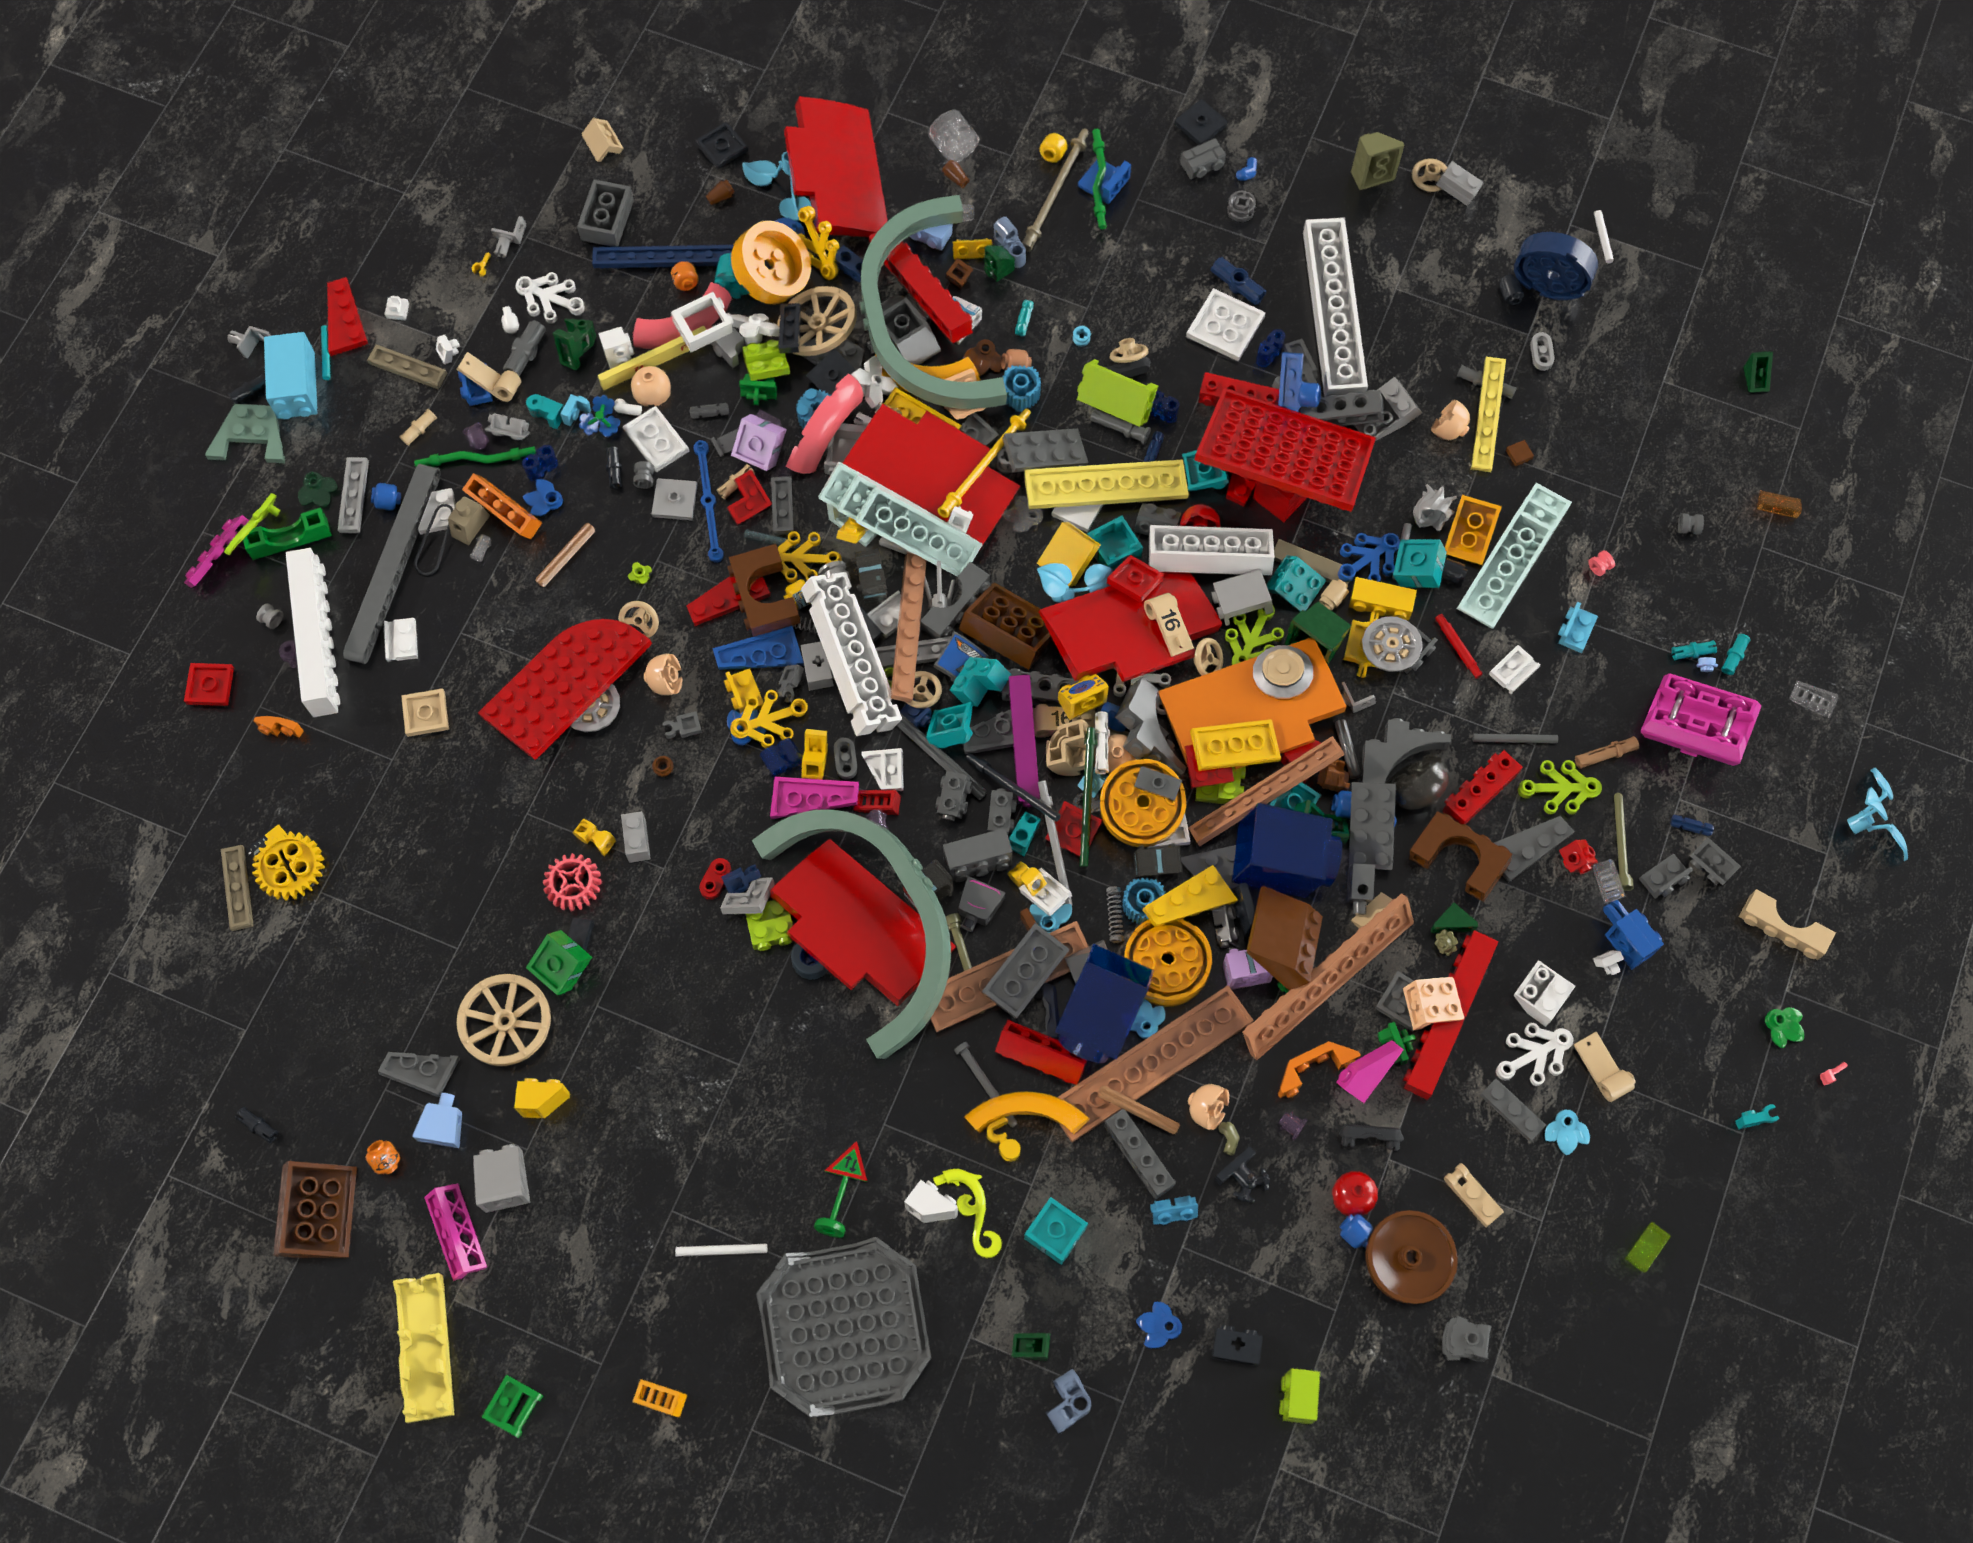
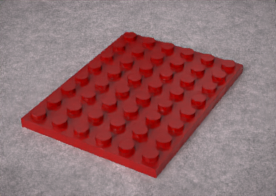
M1224 388L1194 460L1204 465H1210L1223 471L1238 474L1244 478L1259 481L1262 484H1268L1281 490L1352 512L1376 437Z

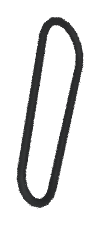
M440 504L436 507L414 559L415 570L421 575H432L439 568L450 531L449 523L434 570L428 573L420 571L417 566V560L438 510L441 507H448L452 513L453 508L449 504Z

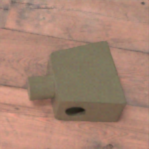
M465 496L462 497L448 517L451 536L469 546L490 517V514L480 504Z

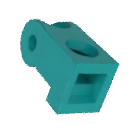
M537 394L527 398L526 405L533 417L547 419L552 428L557 429L562 422L560 413L564 408L563 404Z
M1028 812L1024 813L1009 838L1012 851L1025 856L1040 826L1041 818Z

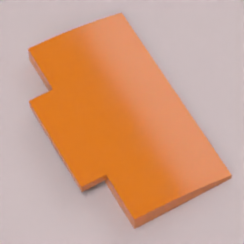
M1311 637L1289 645L1303 651L1313 665V679L1309 688L1302 694L1290 699H1276L1266 695L1257 687L1253 679V665L1257 657L1158 691L1159 698L1186 765L1187 760L1184 747L1193 745L1190 734L1192 728L1272 719L1281 754L1315 741L1309 724L1345 712L1346 704L1315 639ZM1244 765V766H1236V767H1234V768H1235V770H1236V769L1245 767V766H1247V765Z

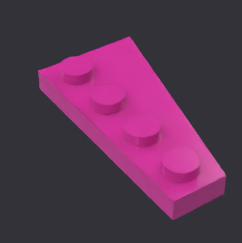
M243 515L233 520L228 519L222 527L223 533L220 536L216 535L210 542L212 546L208 552L204 551L197 559L200 563L196 568L191 567L186 573L187 579L184 583L189 587L196 586L213 565L211 563L212 560H216L223 553L225 543H230L233 540L232 538L236 536V529L239 526L245 525L249 520Z
M775 777L770 818L776 819L807 811L829 810L857 805L859 782Z

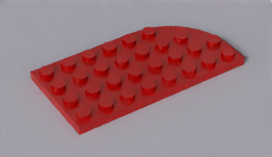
M597 619L574 625L557 635L478 714L536 760L652 645V642L634 627L617 620Z

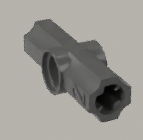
M530 321L522 336L514 340L511 349L512 353L503 367L504 372L513 371L520 376L527 362L535 358L537 345L546 331L540 322Z

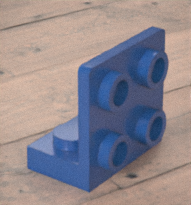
M1097 160L1078 182V187L1092 195V188L1099 169ZM1126 161L1120 167H1114L1105 162L1106 172L1100 191L1102 201L1107 204L1112 201L1130 178L1131 164Z

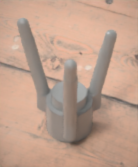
M939 560L937 561V594H934V598L931 596L926 577L924 580L929 609L933 606L940 608L951 606L955 580L951 581L948 597L946 598V595L942 593L941 561Z

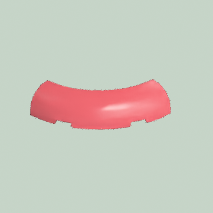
M710 282L703 296L714 292L717 298H721L725 306L723 309L726 312L732 300L730 293L722 286ZM712 305L684 320L691 331L705 326L706 330L712 328V325L720 316ZM672 317L656 320L637 318L633 333L634 347L655 349L681 335L673 323Z
M847 374L836 385L837 390L832 393L831 397L826 396L802 431L804 437L798 446L793 448L786 465L787 468L803 474L816 471L820 459L836 431L848 415L863 401L862 387L852 375Z

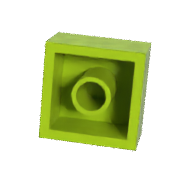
M1291 1369L1285 1374V1377L1282 1376L1281 1391H1285V1396L1280 1401L1279 1414L1283 1415V1421L1312 1424L1317 1421L1320 1372Z

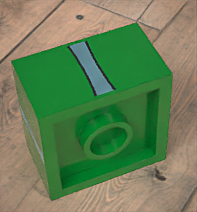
M562 930L546 935L526 968L555 994L560 995L572 990L592 959V956Z

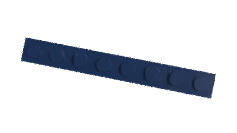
M734 245L593 247L592 265L593 268L674 267L679 262H689L693 266H718L719 258L726 253H732Z

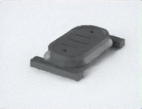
M739 429L727 433L717 440L714 437L711 438V442L720 457L724 456L723 453L733 450Z

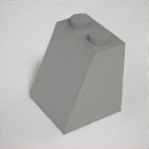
M514 1144L505 1145L502 1147V1150H483L479 1152L480 1155L473 1156L476 1205L487 1213L530 1203L523 1152L518 1146L515 1147Z

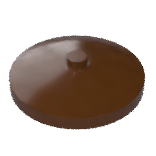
M1408 1210L1389 1215L1375 1226L1367 1241L1366 1264L1369 1274L1376 1286L1393 1300L1405 1304L1429 1302L1442 1295L1455 1277L1458 1259L1452 1236L1442 1223L1426 1213Z

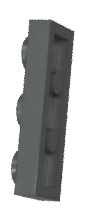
M791 476L771 477L774 535L789 534L794 531Z
M1497 1079L1480 1094L1491 1107L1529 1142L1546 1126L1542 1120Z

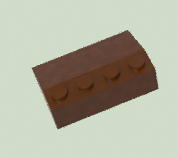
M995 582L965 611L959 628L960 631L968 636L973 637L1028 670L1037 662L1052 640L1039 614L1040 608Z
M1263 886L1260 889L1246 953L1289 991L1308 984L1311 980L1323 916L1308 903Z
M288 1161L283 1165L273 1256L348 1258L357 1167Z

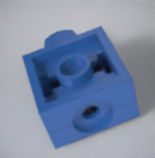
M1616 899L1603 907L1604 913L1613 923V926L1605 936L1617 951H1621L1624 961L1631 970L1652 957L1664 945L1659 933L1653 931L1648 924L1646 916L1639 913L1637 909L1628 914L1622 904Z

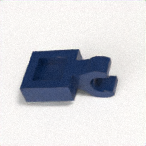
M754 864L748 867L745 872L738 868L721 878L728 893H742L748 890L749 882L757 880L762 876Z

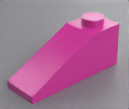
M1391 1040L1349 1064L1340 1073L1337 1083L1344 1090L1365 1103L1404 1049Z

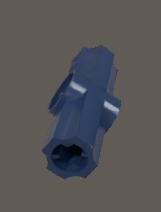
M1223 257L1218 258L1211 267V272L1226 282L1233 293H1240L1254 305L1259 304L1266 295V290L1250 279L1246 270L1234 267Z

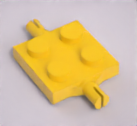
M1372 611L1369 622L1353 620L1343 660L1359 664L1357 673L1359 677L1361 673L1362 677H1366L1367 667H1376L1368 661L1363 652L1362 638L1366 628L1373 621L1379 619V612H1376L1375 615V611Z

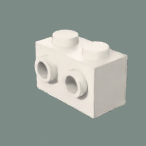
M622 327L599 333L610 369L632 359L631 356L634 355L631 341L628 333L624 334Z

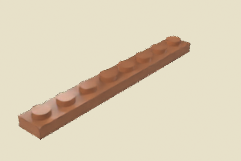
M907 552L904 561L890 698L911 703L914 692L926 560L916 554Z
M1332 736L1194 823L1188 829L1198 845L1201 846L1345 754Z

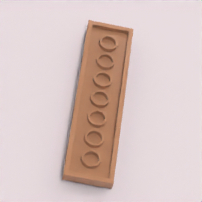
M1077 921L1049 933L1070 949L1064 958L1089 947ZM1014 949L948 978L940 1003L930 1018L936 1033L997 1006L995 1002L982 993V990ZM1064 958L1045 983L1070 973Z

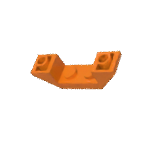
M1328 1041L1291 1059L1284 1073L1278 1093L1279 1097L1287 1096V1098H1290L1299 1093L1298 1089H1300L1302 1082L1296 1071L1301 1073L1310 1068L1309 1064L1315 1061L1318 1064L1330 1058L1329 1055L1332 1057L1338 1070L1343 1067L1346 1069L1349 1064L1360 1058L1359 1051Z

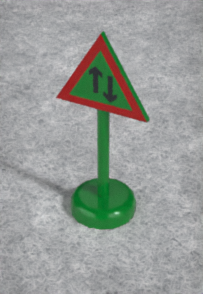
M857 1141L824 1170L828 1173L843 1176L830 1219L819 1218L814 1225L815 1230L830 1237L841 1238L845 1234L846 1229L843 1224L836 1221V1216L848 1178L867 1182Z

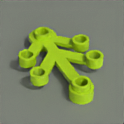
M1263 608L1258 609V619L1251 634L1245 623V613L1233 617V622L1239 628L1245 642V647L1242 651L1237 641L1238 632L1235 629L1231 628L1226 631L1225 639L1230 643L1234 653L1232 665L1240 663L1239 659L1248 660L1257 657L1266 649L1274 646L1266 645L1263 651L1251 654L1253 648L1273 641L1279 642L1283 639L1284 631L1281 628H1274L1272 633L1259 637L1265 622L1272 619L1274 613L1266 615ZM1240 616L1243 620L1238 621L1236 617ZM1278 632L1281 636L1276 637L1274 633ZM1232 633L1235 637L1230 638L1228 634Z
M1546 760L1541 764L1540 771L1557 783L1535 784L1531 780H1523L1518 786V794L1523 798H1530L1534 793L1559 792L1544 805V810L1548 814H1554L1558 806L1571 792H1580L1574 800H1569L1565 805L1567 813L1575 814L1586 798H1595L1602 790L1601 783L1596 778H1586L1575 769V764L1571 760H1566L1562 764L1561 771L1564 774H1569L1578 783H1570L1554 769L1553 762ZM1544 765H1548L1550 770H1546ZM1565 765L1571 766V770H1567ZM1588 784L1593 785L1595 789H1590ZM1525 785H1529L1531 790H1527ZM1569 804H1573L1576 809H1570ZM1548 805H1553L1554 810L1549 809Z

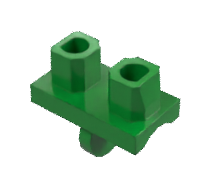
M745 374L744 379L740 380L741 397L754 399V405H759L760 400L776 399L777 392L774 377L763 379V381H751L749 374Z
M1395 1022L1388 1024L1387 1028L1378 1032L1377 1036L1381 1045L1392 1040L1404 1049L1393 1063L1400 1062L1401 1065H1404L1409 1060L1404 1045H1406L1408 1052L1413 1051L1412 1043L1417 1038L1416 1035L1409 1036L1407 1030L1404 1029L1400 1031L1403 1037L1401 1039Z

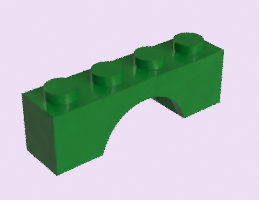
M318 508L301 513L297 522L285 528L268 529L262 526L253 528L243 539V542L252 560H256L330 537L332 534L327 517L322 509Z

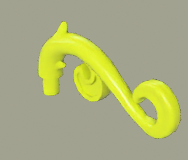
M961 1169L943 1171V1174L933 1178L936 1186L943 1183H954L959 1186V1182L972 1190L975 1196V1205H969L968 1202L972 1199V1196L964 1194L957 1200V1208L964 1216L976 1214L973 1245L977 1254L985 1258L994 1257L1002 1247V1241L998 1234L992 1231L984 1232L983 1235L992 1240V1245L989 1248H983L979 1243L986 1211L984 1191L978 1181L982 1176Z

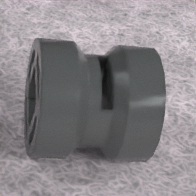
M645 461L635 463L634 472L636 475L633 477V485L642 489L651 488L654 480L652 477L654 465Z
M1688 513L1680 514L1678 519L1679 533L1686 534L1687 532H1692L1698 535L1702 533L1704 526L1702 514H1695L1694 516H1690Z

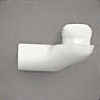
M623 399L615 400L614 409L616 412L641 415L642 406L625 404Z

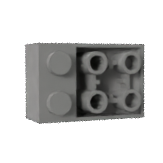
M1396 377L1378 389L1381 391L1383 398L1384 421L1355 424L1359 432L1376 437V440L1407 425L1422 413Z

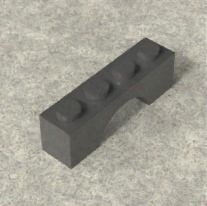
M969 562L958 575V586L962 591L960 599L949 607L940 608L933 606L920 621L921 630L934 639L950 637L953 627L957 623L960 624L962 622L965 611L978 599L981 593H984L990 587V575L972 562Z

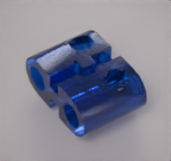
M1273 330L1268 335L1267 341L1264 340L1260 344L1256 363L1260 367L1269 366L1274 360V356L1277 357L1281 353L1285 340V333L1282 330Z
M1157 390L1150 414L1155 417L1161 415V420L1173 423L1178 418L1179 402L1171 396H1168V398L1164 397V393Z
M550 445L541 446L536 450L537 454L533 456L531 453L523 459L522 465L528 479L536 481L544 476L546 470L550 472L558 465L554 449Z
M786 738L778 742L777 746L772 745L760 753V757L772 776L786 772L787 768L792 769L802 763L803 759L802 754L791 738Z

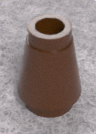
M952 159L942 168L944 176L961 188H964L970 180L957 161L955 162Z
M726 179L724 181L721 180L705 197L712 206L732 197L735 191Z

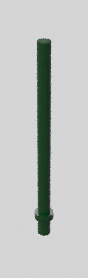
M1087 727V736L1084 740L1086 755L1080 867H1088L1094 746L1097 745L1094 727Z

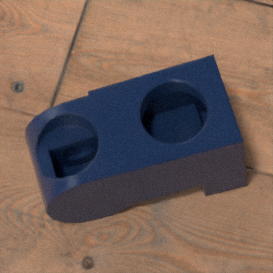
M843 245L836 253L834 261L838 266V271L841 270L856 282H861L863 259Z

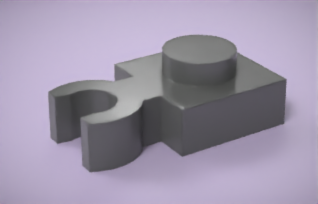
M697 711L676 716L677 722H663L664 728H672L670 732L665 733L668 739L675 737L677 733H680L682 738L702 733Z

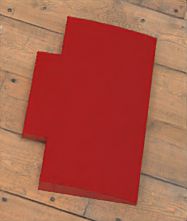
M799 96L795 105L799 127L786 126L784 130L794 195L810 196L811 207L816 212L814 226L818 234H821L818 229L819 223L828 221L832 227L829 232L831 235L869 237L888 222L869 111L836 101Z
M882 404L848 453L843 464L948 523L951 514L948 518H944L938 513V508L945 502L950 492H956L991 449L928 411L925 412L918 424ZM987 466L961 497V509L967 512L971 511L974 514L966 534L984 545L1017 495L1020 485Z
M1162 572L1164 574L1163 580L1141 603L1116 588L1109 586L1039 610V614L1074 681L1080 680L1087 675L1092 676L1115 668L1122 682L1195 657L1194 648L1171 657L1157 620L1149 619L1145 612L1144 602L1166 593L1175 596L1178 610L1191 641L1218 632L1222 622L1190 572Z
M831 839L813 851L771 889V898L798 920L787 931V935L850 990L865 978L896 1006H899L918 987L926 958L925 932L920 915ZM950 941L952 953L956 949V945Z

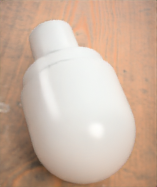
M504 307V315L502 316L503 328L509 334L516 333L519 329L517 316L511 312L510 307Z

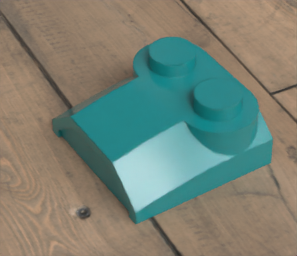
M1197 450L1182 454L1189 491L1210 487L1221 489L1229 483L1228 471L1204 465L1194 460Z
M972 702L934 710L926 736L929 744L935 745L937 748H946L951 745L968 742L973 734L970 728Z
M1301 782L1266 804L1265 810L1269 816L1279 818L1291 825L1295 805L1306 800H1311L1316 804L1321 794Z

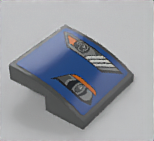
M954 631L934 664V668L950 676L951 681L954 682L969 657L988 658L989 656L974 643Z

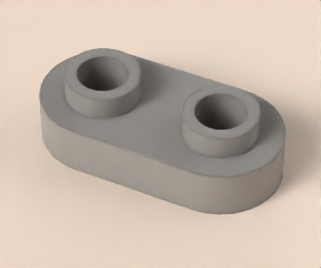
M1536 333L1530 344L1533 364L1537 369L1545 371L1550 369L1554 362L1552 339L1546 333Z

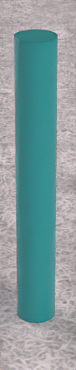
M324 325L321 326L322 379L330 380L328 326Z

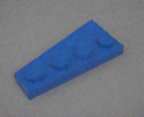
M792 626L713 648L719 670L785 667L789 665L804 666Z

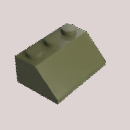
M1379 132L1365 134L1359 138L1351 170L1359 190L1395 180L1404 148L1402 141Z

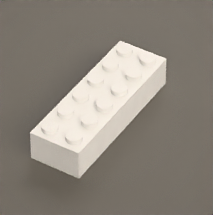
M1150 525L1149 566L1158 571L1246 574L1261 569L1262 575H1272L1274 564L1273 529Z

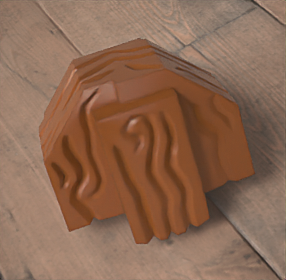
M1336 760L1321 769L1317 778V784H1320L1323 789L1326 788L1335 792L1341 790L1348 791L1350 783H1348L1350 774L1344 771L1345 761Z

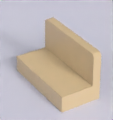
M593 118L582 133L592 154L599 162L602 161L608 152L620 154L624 149L606 120Z

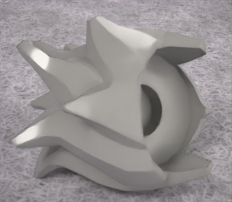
M1426 484L1427 493L1425 491L1422 492L1423 497L1414 507L1413 516L1420 528L1432 525L1436 530L1440 531L1444 523L1455 513L1449 507L1457 496L1444 498V486L1438 491H1434Z

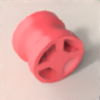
M1604 550L1597 557H1592L1588 561L1591 570L1597 576H1602L1606 570H1611L1615 566L1613 557Z

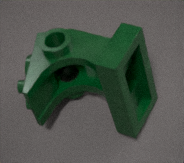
M565 319L568 332L557 329L553 332L560 364L576 370L581 366L579 357L594 345L596 339L593 321Z

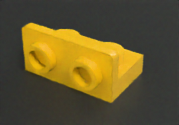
M747 669L733 675L730 672H726L727 680H724L727 691H732L734 697L731 698L734 709H739L740 713H742L746 708L745 702L747 698L751 696L756 697L759 701L757 710L761 709L764 702L751 670ZM754 701L748 702L750 706H755Z

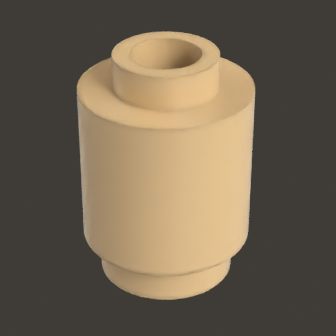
M1340 579L1337 581L1332 580L1321 594L1319 602L1332 611L1334 607L1337 608L1349 593L1348 585Z

